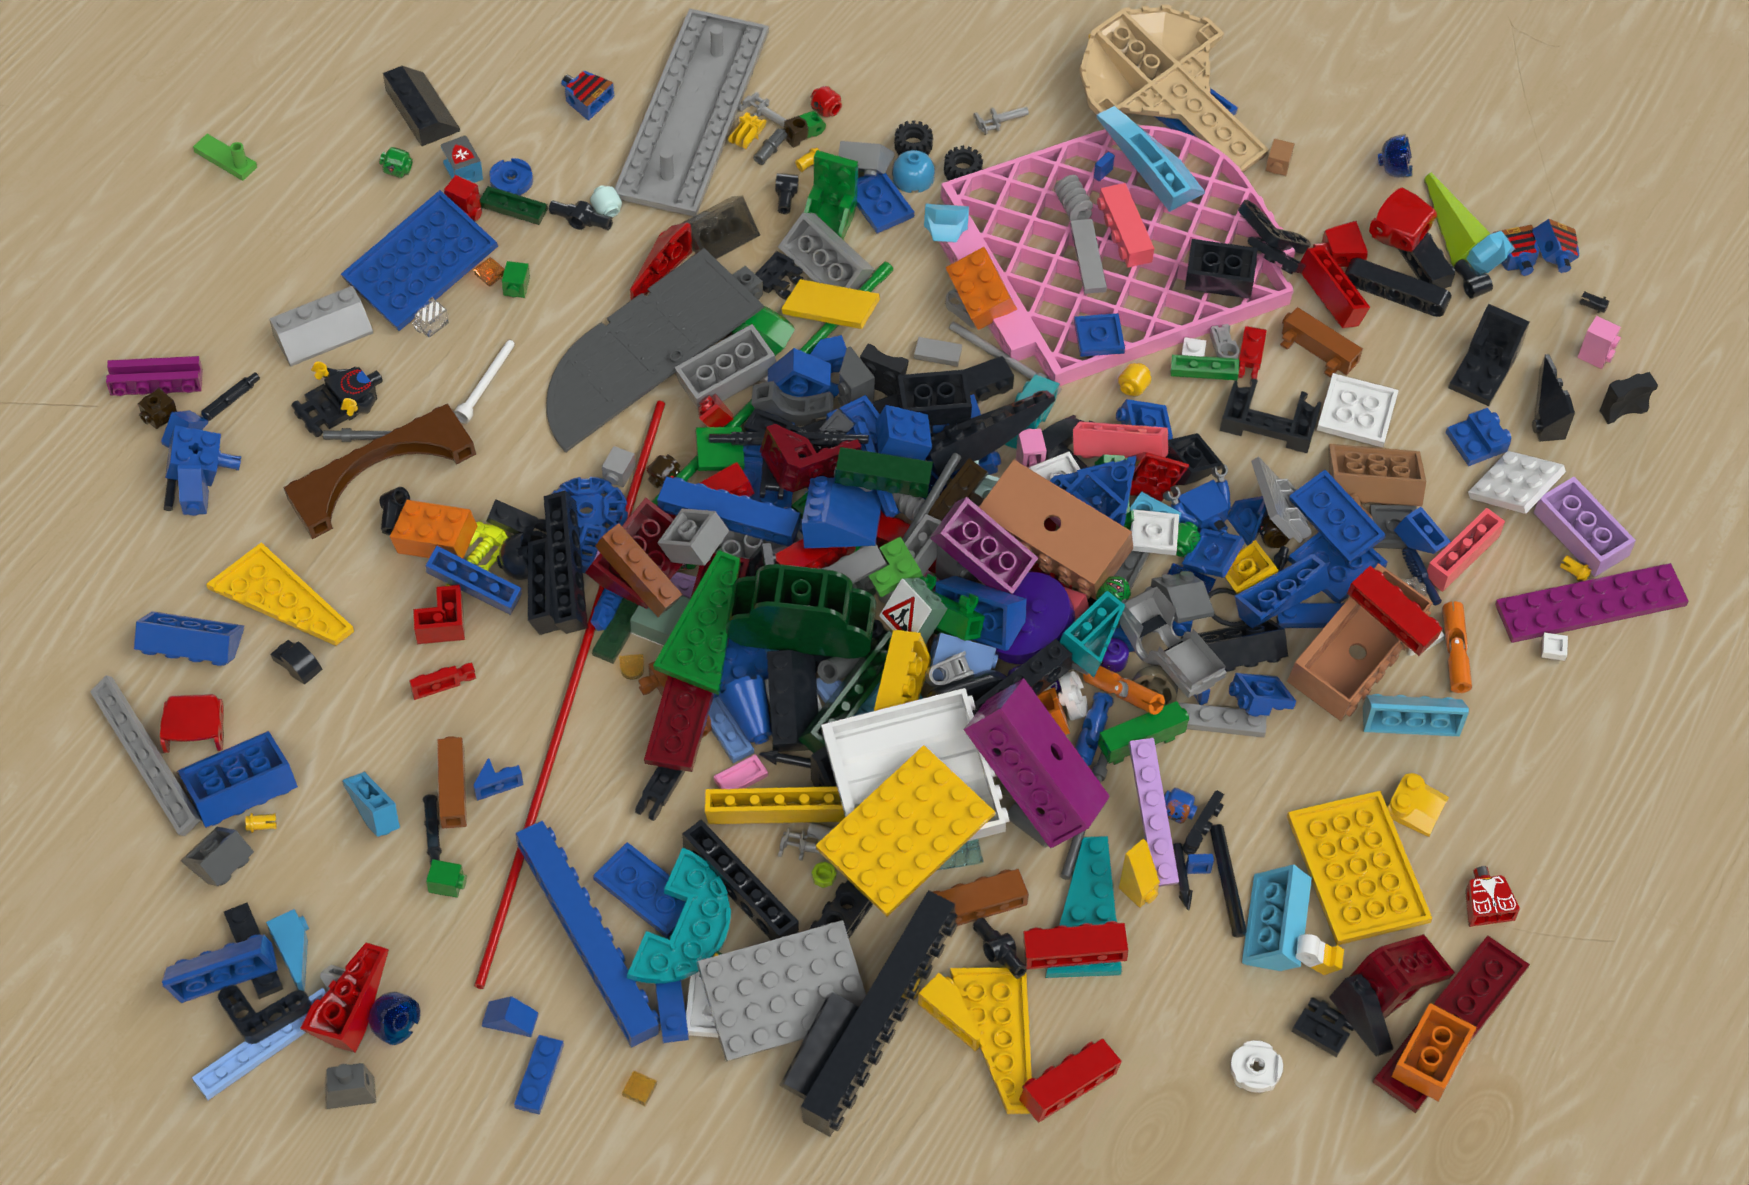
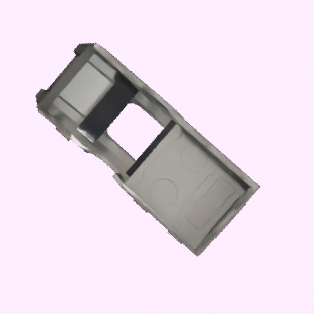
M1157 586L1154 588L1147 587L1143 593L1128 601L1126 599L1122 600V603L1126 606L1119 623L1136 654L1148 664L1160 665L1187 698L1194 694L1202 693L1213 687L1216 682L1225 678L1227 673L1225 671L1226 666L1194 629H1192V632H1185L1182 639L1176 636L1172 623L1177 609ZM1151 632H1157L1168 648L1163 650L1159 647L1158 651L1151 650L1148 655L1142 647V638Z

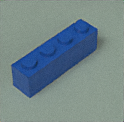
M439 546L435 547L425 565L427 574L451 586L460 585L461 591L509 615L512 614L522 595L521 587Z

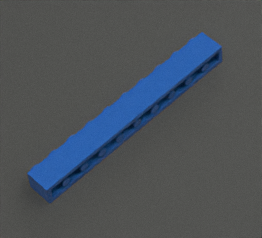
M540 821L517 832L516 844L632 1048L659 1035L660 1018L655 1010L651 1011L647 1004L649 999L643 989L639 990L636 985L637 981L627 978L629 969L624 964L625 957L619 947L615 948L612 941L614 939L608 927L604 928L601 924L602 917L597 907L592 908L589 902L591 900L589 893L585 887H580L578 883L579 877L575 868L568 866L566 862L568 858L562 847L558 848L556 845V836L552 828H547L544 822Z

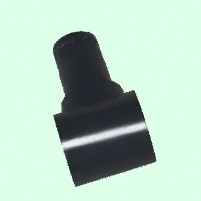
M780 173L776 175L775 192L779 196L778 212L781 214L790 213L792 198L794 194L798 193L799 175Z
M1461 259L1455 264L1454 269L1463 278L1464 291L1470 299L1492 291L1493 283L1487 273L1479 274L1477 271H1474L1465 259Z

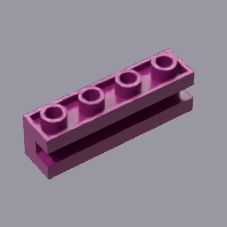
M199 356L108 360L107 362L109 375H106V384L110 396L151 394L158 388H161L166 394L202 391L203 368Z

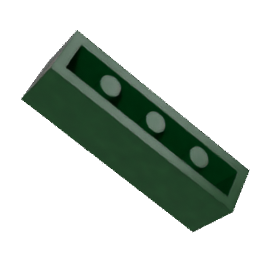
M840 447L835 483L844 486L862 487L868 490L887 491L892 494L899 493L911 495L912 497L927 498L933 462Z

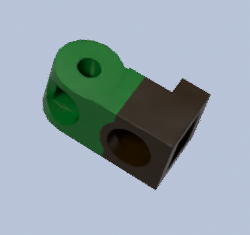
M815 111L790 118L784 122V130L787 133L786 140L792 148L799 146L802 140L811 136H819L826 129L825 122Z

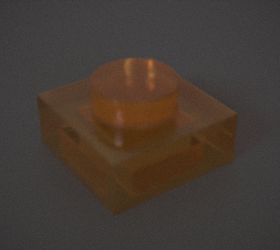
M489 257L474 269V273L490 287L503 277L505 268Z

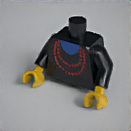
M319 361L315 362L311 369L312 372H316L314 375L316 379L325 378V386L340 403L341 410L347 412L349 420L354 419L359 414H368L377 400L375 386L383 382L377 370L366 376L360 367L332 369L327 368L324 363Z

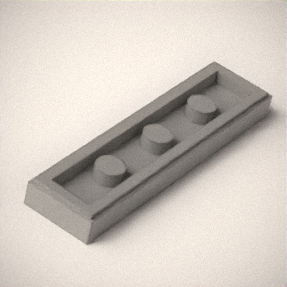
M1071 220L1070 227L1084 294L1106 292L1107 286L1093 220Z

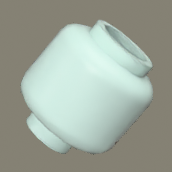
M604 185L594 189L590 202L596 213L611 216L612 218L617 216L622 207V201L617 191L611 186Z

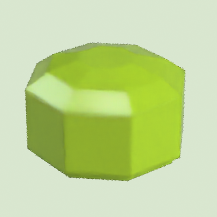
M828 862L816 864L812 870L814 884L822 888L832 886L836 879L834 866Z

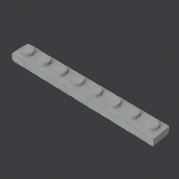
M105 676L90 691L178 835L186 836L201 821V818L113 677Z

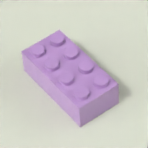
M1575 477L1544 494L1537 502L1534 514L1584 566L1586 564L1589 565V568L1592 570L1591 574L1594 577L1630 556L1636 541Z

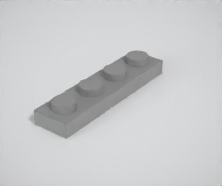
M1179 703L1181 708H1185L1189 715L1187 729L1265 738L1267 718L1265 715L1255 717L1247 714L1243 709Z

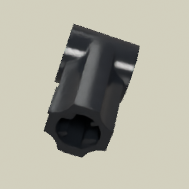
M397 487L380 496L379 502L383 509L381 530L386 535H391L406 500H410L409 492L403 487Z

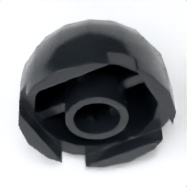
M528 533L514 534L504 540L500 547L499 555L497 556L498 566L512 579H528V542L533 541Z

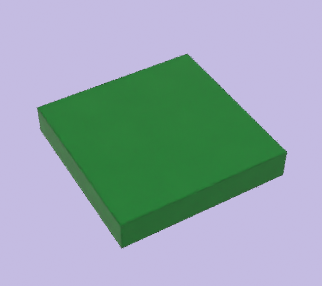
M696 427L698 471H722L736 462L744 471L743 446H732L731 443H709V434H731L732 432H742V428Z

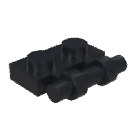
M324 384L304 394L307 402L301 404L297 400L291 405L295 410L294 414L298 419L304 421L305 428L310 433H313L315 437L323 434L320 428L321 425L325 424L328 429H331L349 419L347 412L341 410L340 403ZM314 410L317 416L312 418L309 413Z
M1312 997L1308 1006L1316 1011L1313 1013L1305 1008L1293 1026L1292 1032L1337 1058L1350 1036V1033L1342 1028L1346 1027L1351 1031L1354 1028L1342 1013L1331 1008L1328 1002L1324 1000L1319 1001ZM1323 1015L1335 1021V1025L1322 1018Z

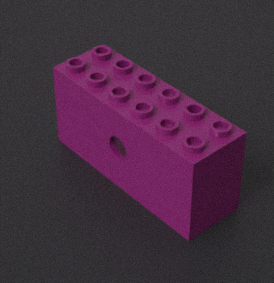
M1024 678L987 699L964 728L965 733L1050 849L1089 829L1110 797ZM993 748L1000 749L1001 754H996ZM1039 807L1044 809L1045 813L1040 814L1037 811V808Z

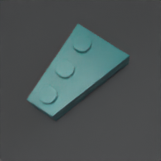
M1035 374L1030 382L1026 381L1022 393L1019 392L1017 394L1015 402L1030 397L1041 390L1049 391L1056 399L1060 383ZM1056 400L1026 429H1037L1042 421L1045 422ZM1018 435L1005 445L1017 449Z
M1108 591L1063 633L1060 643L1072 653V660L1092 677H1095L1126 606Z

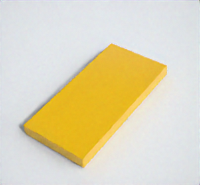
M800 279L781 310L784 315L862 329L878 304L880 296L878 293Z

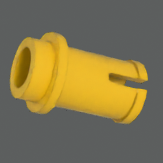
M811 148L807 154L795 160V164L801 172L814 165V155L816 150H819L818 148Z
M1569 555L1563 559L1564 563L1560 564L1561 569L1576 576L1578 581H1586L1592 571L1589 565L1586 564L1584 566Z
M250 813V816H245L246 831L254 833V830L277 829V822H266L276 821V813L266 815H253V813Z

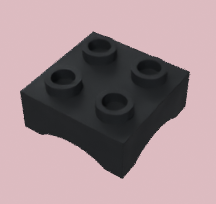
M868 343L860 355V359L875 377L874 389L884 393L886 396L896 394L898 375L906 374L909 360L903 357H892L883 354L874 345Z
M1647 372L1635 374L1631 378L1616 380L1609 384L1600 408V412L1607 424L1614 423L1619 417L1626 414H1643L1648 412L1650 396L1653 391L1657 390V382L1651 373Z

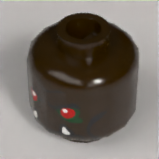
M669 454L666 456L659 455L647 467V473L650 476L648 481L656 488L662 487L666 476L674 478L680 473L679 468L681 465Z
M1269 515L1263 518L1259 533L1264 544L1270 548L1285 546L1290 539L1274 524Z

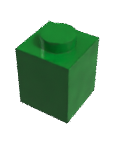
M506 262L502 278L504 296L525 298L530 280L529 264Z
M432 860L426 880L428 892L458 898L460 889L465 888L467 875L463 873L462 864Z

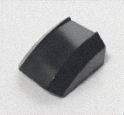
M1198 433L1168 440V455L1165 458L1189 464V468L1175 485H1187L1211 475V470L1215 466L1217 471L1221 469V464L1223 463Z

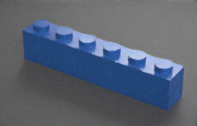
M666 476L657 499L658 507L665 513L677 516L681 509L716 511L729 531L787 547L794 544L801 525L800 513L792 508L784 509L774 506L770 502H759L752 500L748 496L730 494L726 490L711 489L701 483H689L679 477L671 478Z

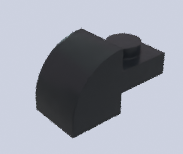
M287 640L270 654L273 661L286 668L293 678L303 684H306L323 670L314 655L299 641L293 643Z

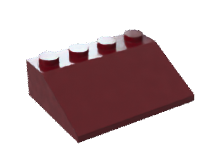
M645 497L622 527L671 580L683 563L671 562L658 545V541L674 519ZM600 553L585 574L603 588L647 609L646 603Z

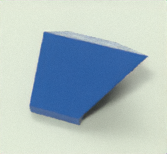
M1263 496L1235 501L1227 516L1228 521L1237 533L1243 537L1247 546L1256 540L1263 518L1268 516Z

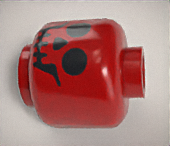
M829 86L816 88L811 94V107L825 118L837 115L842 108L841 96Z

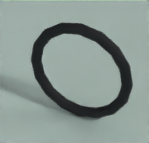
M1218 588L1208 594L1210 599L1218 593L1237 595L1234 590L1228 588ZM1215 613L1212 616V619L1218 623L1229 627H1238L1246 624L1243 620L1238 622L1223 620L1215 615Z

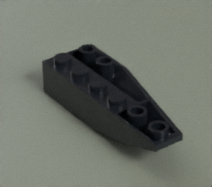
M1041 390L1030 397L963 422L949 424L943 428V431L936 434L931 433L932 449L926 460L933 462L932 471L939 477L953 453H957L961 456L959 463L954 471H957L963 467L969 458L975 462L1005 445L1034 422L1056 399L1049 391Z

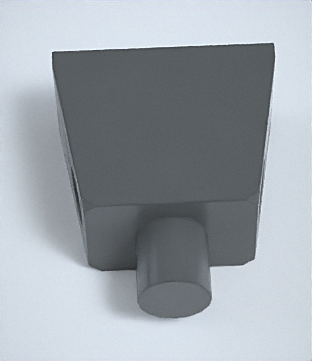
M341 1064L326 1069V1109L376 1103L375 1078L365 1064Z

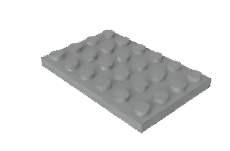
M843 920L697 962L726 1062L803 1040L827 995L832 992L860 1007L866 996Z

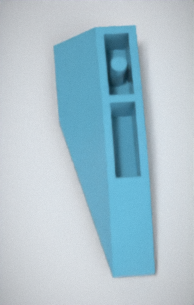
M1115 106L1096 115L1099 122L1169 212L1205 193L1204 189L1178 157Z

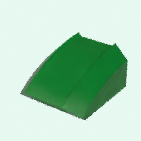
M764 306L762 310L734 329L732 335L753 324L776 356L785 348L795 328L786 318Z

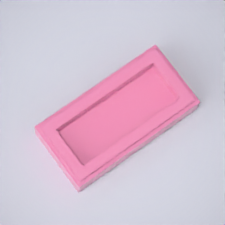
M754 754L715 775L714 781L719 789H742L768 777V771L757 755Z

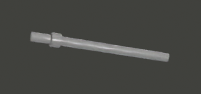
M956 322L951 323L950 330L995 358L1003 356L1008 366L1029 379H1032L1035 374L1049 379L1043 373L1033 371ZM1059 387L1057 395L1061 392V387Z

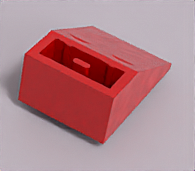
M1148 452L1132 455L1137 456L1130 495L1139 496L1143 492L1162 502L1164 492L1171 491L1170 488L1178 482L1189 468V464Z

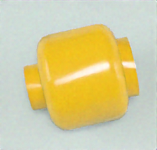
M1141 363L1129 364L1118 377L1121 391L1126 395L1140 396L1151 383L1150 370Z

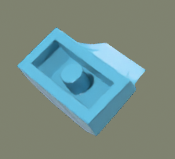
M925 204L924 227L929 230L933 241L957 242L960 235L968 229L969 206Z
M1499 231L1488 235L1474 246L1466 259L1479 274L1489 273L1507 259V255L1514 251L1515 248L1506 235Z

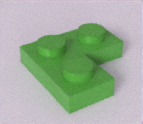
M899 537L879 547L888 566L870 574L869 578L881 598L893 592L901 579L920 578L923 575L902 538Z

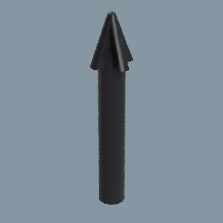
M167 478L163 508L165 511L173 510L177 480Z
M779 749L759 753L760 756L775 765L779 762L811 769L810 758L779 753Z
M1175 843L1173 844L1180 887V895L1178 897L1186 909L1190 910L1193 890H1190L1182 844Z

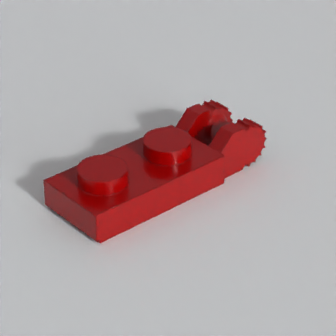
M1245 326L1239 356L1238 378H1243L1245 367L1253 368L1251 377L1252 379H1257L1258 370H1260L1266 329Z

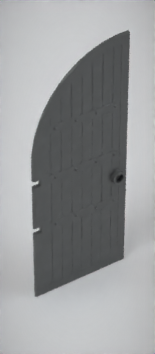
M705 248L647 289L650 293L648 296L641 293L607 318L610 322L608 325L605 326L601 322L584 334L562 357L549 383L546 411L552 434L565 452L569 451L676 372L674 367L707 350L764 308V305Z

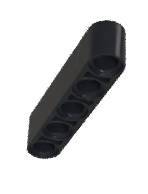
M1361 258L1351 259L1345 271L1346 276L1356 289L1431 316H1443L1452 298L1451 293L1442 287Z

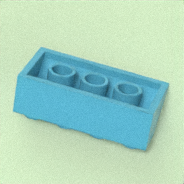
M1366 695L1363 704L1364 732L1460 737L1469 708L1462 699L1451 697L1441 699L1428 696Z
M1294 864L1254 874L1242 963L1245 965L1276 971L1301 967V961L1296 958L1297 941L1300 935L1305 934L1312 878Z

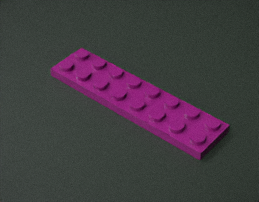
M1668 563L1496 600L1495 606L1511 643L1543 637L1544 633L1557 634L1685 607L1689 601L1672 564Z

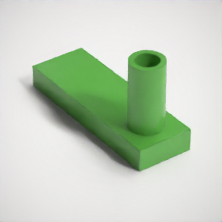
M206 134L193 146L196 154L242 181L257 169L256 162L245 155L243 144L240 142H234L229 147L211 135Z

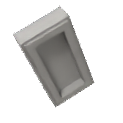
M919 337L914 359L958 367L962 344Z

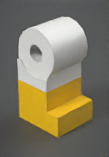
M1310 934L1298 937L1296 958L1303 962V964L1322 975L1342 969L1344 949L1338 945L1331 947L1320 941L1317 936Z

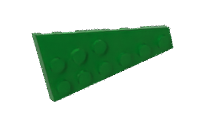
M718 550L654 662V670L719 695L728 643L726 623L733 583L739 577L741 565L739 557Z

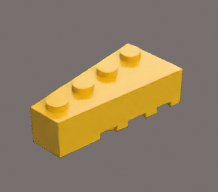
M893 630L874 711L918 700L925 681V672L930 667L932 661L921 633Z

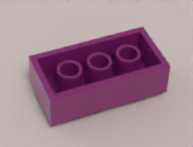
M967 497L955 502L930 537L933 542L983 584L1010 594L1015 592L1038 559L1035 554Z

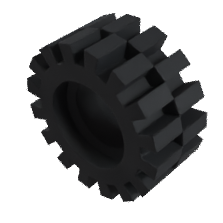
M912 120V124H909L908 121L904 125L900 124L899 129L895 130L894 148L897 150V154L900 155L909 150H918L929 155L933 146L931 128L928 129L927 124L922 126L923 122L921 121L915 124V120ZM910 138H916L921 141L918 143H910L906 140Z
M956 146L954 151L950 149L948 154L945 155L944 175L947 176L948 181L980 171L983 168L982 155L978 154L976 149L972 151L970 146L967 149H964V146L958 149ZM965 163L970 165L971 167L963 169L957 167L956 165Z

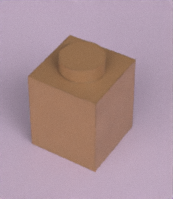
M1274 139L1268 156L1266 171L1286 176L1295 143Z

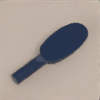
M1405 547L1402 550L1405 553H1402V555H1405L1403 558L1407 563L1406 565L1409 566L1408 569H1411L1409 570L1412 572L1411 575H1413V578L1415 577L1417 583H1423L1424 589L1433 605H1439L1442 600L1430 581L1416 549Z

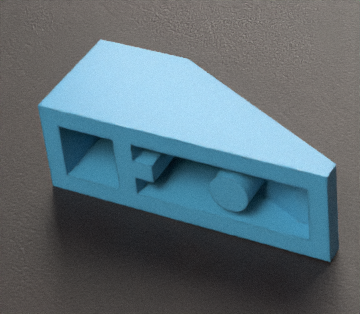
M365 772L342 780L345 789L364 822L377 837L387 835L391 831L400 828L395 802Z
M295 909L266 923L297 989L305 991L308 939L305 931L309 930L304 916L298 917Z

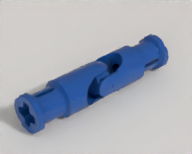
M1096 692L1093 695L1092 708L1086 714L1082 731L1075 745V749L1088 766L1092 764L1098 747L1099 733L1104 730L1107 723L1109 707L1113 706L1114 703L1110 695L1102 692Z

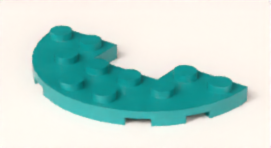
M683 847L664 888V894L685 901V906L670 940L648 931L645 932L627 973L628 979L643 983L659 984L688 978L699 972L698 961L711 958L716 951L720 952L725 943L731 920V907L726 887L720 876L717 877L704 859Z

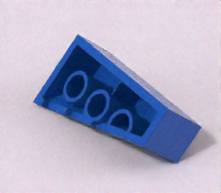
M1311 554L1235 595L1239 618L1251 628H1254L1328 588L1330 581L1326 563L1314 554Z

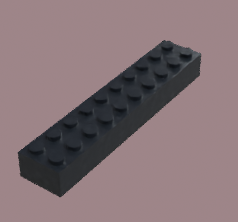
M930 890L927 891L802 1103L803 1123L831 1137L834 1130L837 1132L840 1130L845 1120L843 1115L846 1109H852L858 1097L856 1092L860 1086L864 1087L870 1077V1073H868L873 1064L877 1065L883 1055L881 1049L885 1043L889 1044L896 1032L894 1027L898 1021L902 1022L908 1012L906 1007L909 1001H914L917 998L921 989L919 984L923 978L927 979L933 969L931 964L935 957L939 958L945 948L943 943L947 936H953L958 925L956 923L955 903Z

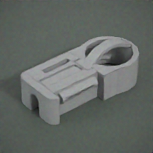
M957 290L949 291L946 295V308L971 328H976ZM957 298L961 304H952L949 300Z
M1224 324L1222 327H1218V325L1212 326L1210 338L1216 352V357L1238 359L1239 347L1236 341L1231 339L1230 325ZM1228 351L1233 352L1234 355L1228 356Z

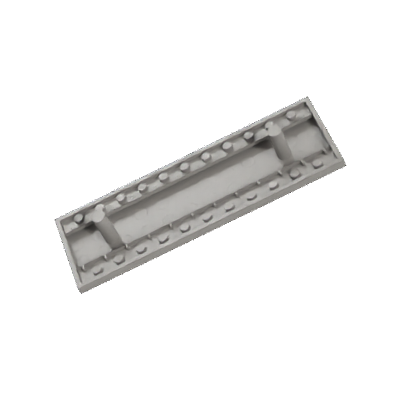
M689 9L615 186V190L621 200L693 217L697 216L738 112L739 105L769 33V26Z

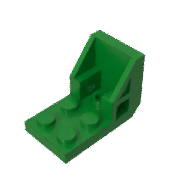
M816 150L814 155V185L807 198L804 213L816 214L843 240L853 220L857 206L858 161Z

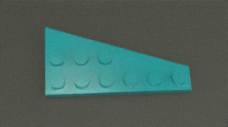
M1108 836L1083 837L1060 925L1077 927L1085 923L1102 925L1110 921L1117 922ZM1121 962L1051 967L1047 969L1046 978L1121 975L1122 967Z

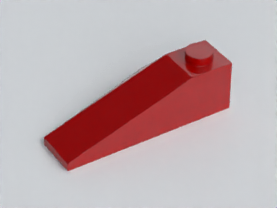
M365 943L345 966L346 971L337 981L333 980L328 987L330 989L320 1000L317 998L311 1005L300 1029L334 1047L356 1053L368 1027L389 950L381 946Z

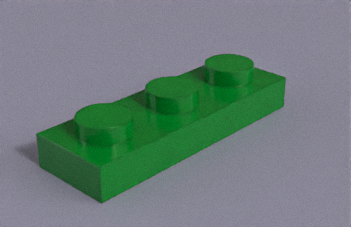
M1172 355L1170 376L1238 381L1239 359Z

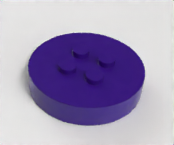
M1028 572L1013 593V595L1026 599V621L1009 650L1004 651L996 648L995 654L1005 662L1024 664L1053 640L1057 639L1060 642L1063 633L1075 621L1074 607L1065 588L1056 579L1043 573Z

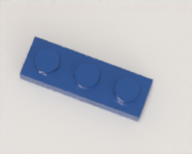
M542 1035L538 1036L514 1103L515 1109L540 1115L564 1047L563 1041Z

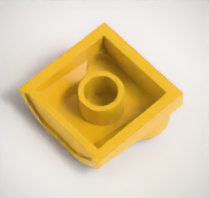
M1254 540L1239 552L1225 579L1236 594H1239L1278 573V569L1257 541Z
M1409 773L1405 774L1401 779L1389 803L1388 811L1393 821L1430 837L1449 797L1425 784L1424 779L1420 775Z

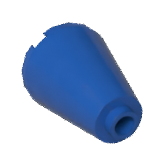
M756 675L757 679L752 680L750 676H745L724 686L725 691H719V698L750 743L755 742V745H760L769 740L768 737L772 734L765 680L762 675Z

